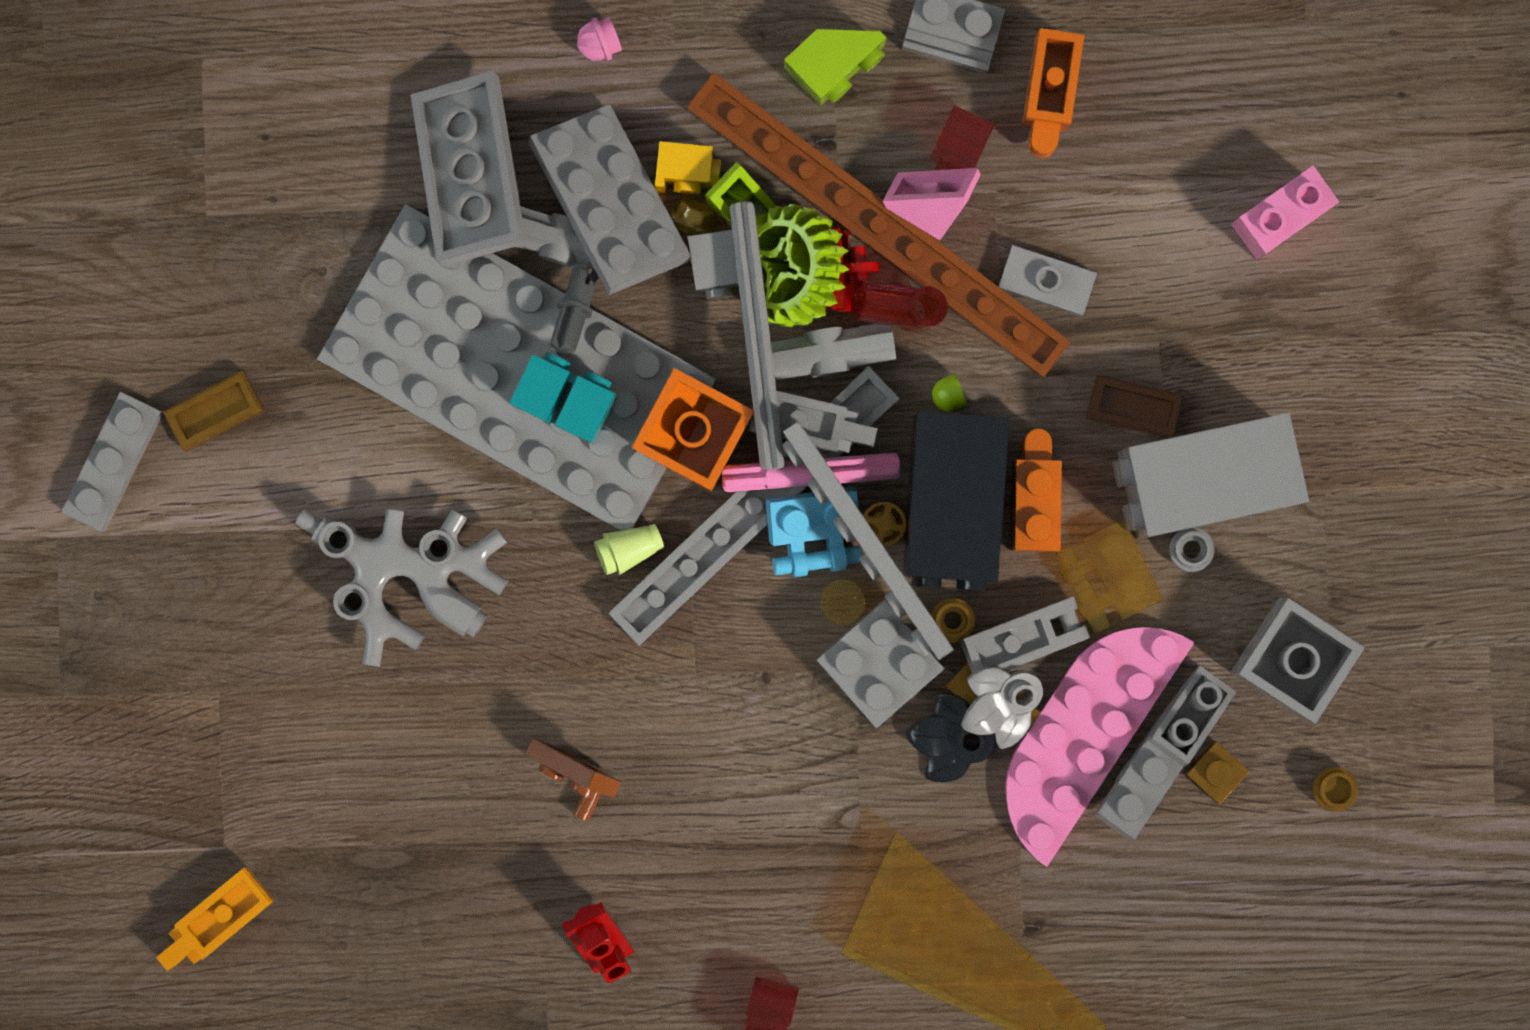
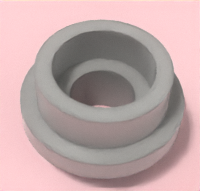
M1193 527L1179 530L1170 541L1169 555L1172 562L1179 569L1187 572L1200 571L1212 561L1214 543L1210 535L1200 528ZM1188 541H1193L1198 545L1199 551L1194 558H1188L1183 552V547Z

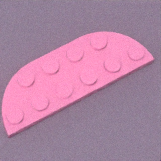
M1151 627L1130 628L1103 636L1085 648L1075 658L1040 710L1041 713L1022 737L1010 760L1006 775L1005 795L1011 824L1022 844L1046 867L1195 643L1194 641L1172 631Z

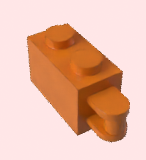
M1040 28L1034 39L1021 126L1031 127L1028 147L1031 154L1036 158L1044 159L1049 157L1058 145L1060 132H1066L1071 125L1084 34Z
M1034 429L1024 436L1022 441V460L1012 462L1010 551H1061L1062 460H1052V438L1043 429Z

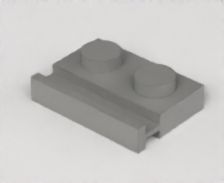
M915 0L901 50L987 74L1005 9L976 0Z

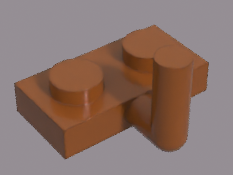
M535 738L532 739L525 753L541 763L538 771L561 782L564 777L572 780L569 788L581 794L573 815L584 821L589 822L601 794L614 798L620 787L621 781L608 775L604 769L590 765L557 746Z

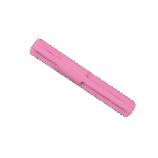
M897 453L824 458L840 483L892 480L900 476V459ZM791 460L785 461L784 468L766 471L760 467V463L725 465L722 471V485L726 492L809 486L807 482L814 478L804 462L796 467Z

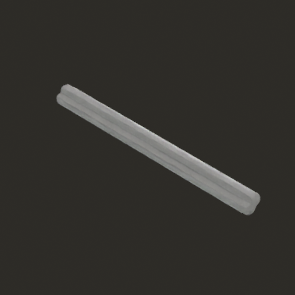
M743 201L731 204L729 209L760 467L763 470L770 471L784 468L785 458L784 450L781 446L783 441L755 208L752 202Z

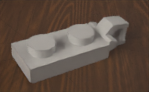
M777 391L782 440H788L783 431L799 422L816 448L836 453L838 451L849 453L851 443L874 448L878 428L857 424L858 413L849 411L848 407ZM753 413L749 431L751 433L756 434L755 419Z

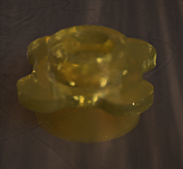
M681 198L679 205H675L673 211L669 213L671 219L676 222L675 226L682 232L692 236L700 235V233L707 234L715 225L711 220L714 215L713 209L693 198Z

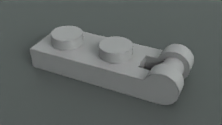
M1071 596L1059 600L1048 606L960 639L959 641L971 673L973 674L980 669L990 666H997L1007 671L1090 638L1086 626L1080 625L1075 610L1079 607L1075 597ZM1056 617L1059 618L1064 633L1057 636L1050 622L1051 619Z

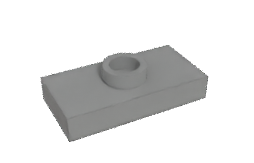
M1012 245L998 287L1005 292L1082 317L1097 273Z

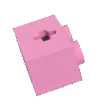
M1313 165L1240 216L1231 225L1255 259L1258 260L1339 203V200Z

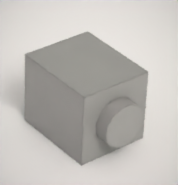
M732 230L687 236L696 293H706V300H717L733 296L732 289L739 288Z

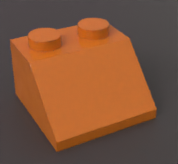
M674 368L631 448L683 478L712 492L747 427L754 410Z

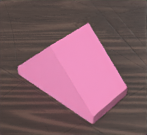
M978 168L898 172L883 203L886 209L936 239L941 240L966 205L981 174Z

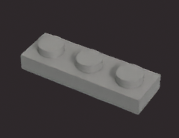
M120 392L61 513L98 531L106 532L157 428L163 411L126 393Z

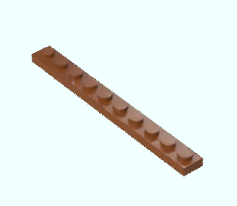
M715 72L712 73L687 106V111L1041 378L1045 377L1070 344V340L931 235L886 209L882 198Z

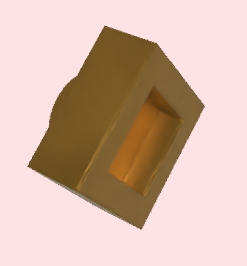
M1214 740L1184 774L1220 805L1250 771Z

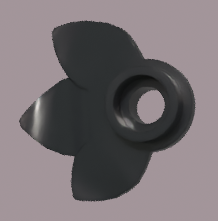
M937 694L935 699L936 716L920 719L906 730V736L913 747L922 754L930 756L925 777L934 782H949L961 778L971 763H978L987 759L995 748L996 740L994 733L991 735H977L980 739V746L973 749L966 745L965 736L970 732L964 730L961 723L970 704L958 695Z

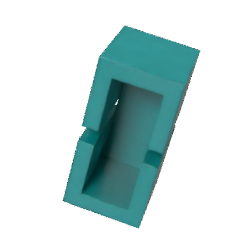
M549 352L545 353L543 359L532 354L509 404L550 424L570 383L573 387L557 418L555 426L591 444H595L617 398V395L609 390L612 382L587 371L584 378L568 371L570 362Z

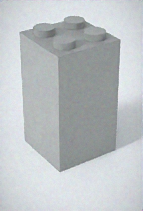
M1290 412L1128 447L1118 451V461L1112 462L1118 488L1125 487L1128 504L1122 505L1125 526L1128 532L1134 530L1136 539L1309 502Z

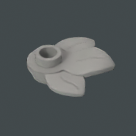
M997 666L980 669L967 678L970 688L978 697L968 708L961 726L964 730L977 735H991L994 733L996 743L1000 749L1011 747L1030 728L1031 711L1038 706L1043 696L1042 683L1035 674L1026 670H1015L1008 673ZM1028 689L1023 697L1016 699V695L1020 690Z

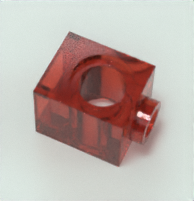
M954 105L929 161L937 164L934 170L975 168L995 124Z

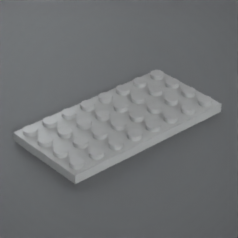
M406 204L317 360L619 530L634 528L667 469L631 447L673 369L676 368L713 388L717 381L716 378L593 309L591 317L585 319L576 351L573 354L556 351L551 347L550 341L560 312L557 303L559 299H564L565 294L493 253L447 266L440 265L436 262L430 218ZM549 352L570 362L568 371L584 378L587 371L612 382L609 390L614 392L617 398L595 444H591L555 426L557 418L573 387L570 383L550 424L509 404L532 354L543 359L545 353Z

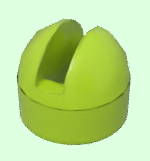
M956 373L943 377L936 382L932 390V398L939 409L950 412L968 407Z

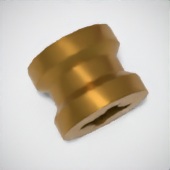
M890 502L873 504L863 514V517L884 547L898 542L906 530L904 513L898 506Z

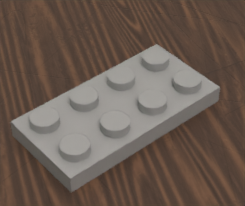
M489 71L410 94L436 262L442 266H447L526 244L499 76L493 71Z
M610 104L530 135L528 144L608 296L688 263L691 254Z

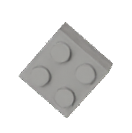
M1278 598L1230 673L1303 721L1316 724L1365 647L1290 598Z
M885 600L876 605L816 658L819 664L875 728H878L944 670V667L931 653L926 656L922 653L910 635L912 632L910 628L897 616Z

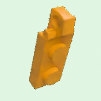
M245 866L174 925L175 928L168 934L175 942L156 958L166 971L175 967L186 957L195 964L200 959L203 960L275 900L251 870Z

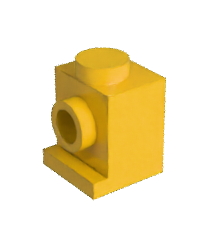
M659 141L655 179L656 191L665 193L666 184L674 185V192L700 194L701 188L710 189L711 186H714L720 180L722 160L713 159V146Z

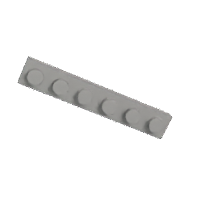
M796 422L784 430L783 433L788 440L781 444V446L796 467L804 462L814 478L809 480L807 484L819 502L823 505L830 500L839 513V516L833 519V522L847 542L856 538L865 552L858 559L871 578L875 580L882 576L891 590L884 597L897 616L901 618L907 614L917 629L911 632L910 635L922 653L926 656L933 651L937 659L940 660L954 650L801 424Z

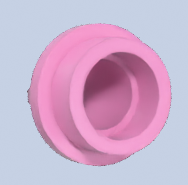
M597 17L592 18L579 31L577 47L591 61H609L612 59V54L622 51L610 17L599 21Z

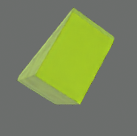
M737 162L705 194L706 204L730 226L729 208L731 204L743 201L752 202L755 208V216L768 214L769 208L776 207L774 202Z

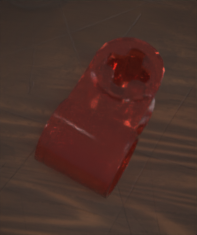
M756 976L746 1013L748 1018L745 1030H787V1027H790L799 987Z

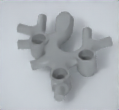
M306 509L300 513L295 522L297 526L313 535L311 541L318 544L323 553L333 558H345L354 568V580L337 590L334 595L333 605L337 614L342 618L358 620L362 624L366 635L362 664L380 666L383 644L386 639L396 638L412 649L417 650L425 637L423 633L388 612L382 602L384 586L389 579L395 576L408 577L416 584L424 606L438 622L462 637L468 634L474 638L488 615L481 611V605L451 588L447 578L451 572L459 571L500 596L509 580L489 569L486 565V559L507 543L497 528L475 544L468 547L461 546L457 536L467 517L452 509L440 530L426 533L422 537L419 547L413 548L408 546L402 537L403 511L386 509L382 534L372 539L360 536L357 530L350 524L336 522L328 516H325L322 520ZM339 532H343L347 537V543L341 549L337 548L334 543V538ZM439 540L445 541L448 547L446 554L442 557L436 556L433 551L434 544ZM354 593L358 594L362 599V605L358 610H353L349 605V598Z

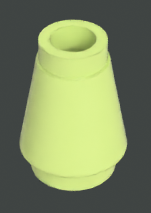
M655 524L647 527L642 526L604 533L603 539L594 542L599 561L606 575L614 572L621 575L657 551L664 549L661 535Z

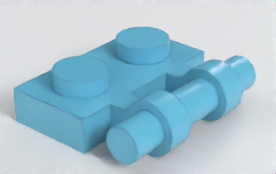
M853 487L844 488L858 508L857 490ZM813 492L766 499L769 542L773 546L787 544L788 556L772 559V568L775 576L791 574L792 577L807 576L808 571L830 568L831 572L846 570L847 565L861 563L858 559L863 555L860 546L844 548L843 535L833 522V519L838 517L839 513L830 500L822 505ZM826 539L825 551L805 553L804 542Z

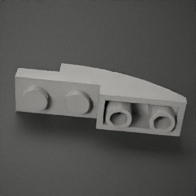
M1197 667L1114 779L1115 784L1094 816L1130 842L1135 840L1182 768L1189 765L1236 694V691L1203 667Z

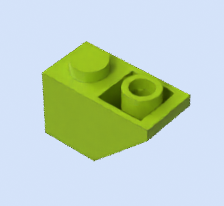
M816 29L784 59V69L819 106L828 99L835 103L852 87L849 79L860 69L867 73L882 60L885 54L881 49L885 47L887 37L881 31Z

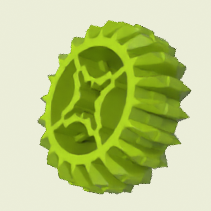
M794 204L769 208L768 214L756 216L768 323L780 324L783 327L808 325L812 323L813 318L826 316L825 306L838 304L833 292L834 290L840 291L846 288L839 281L840 273L849 270L840 262V258L848 250L842 246H837L842 234L837 230L831 229L832 220L820 216V212L815 209L802 208L801 205Z

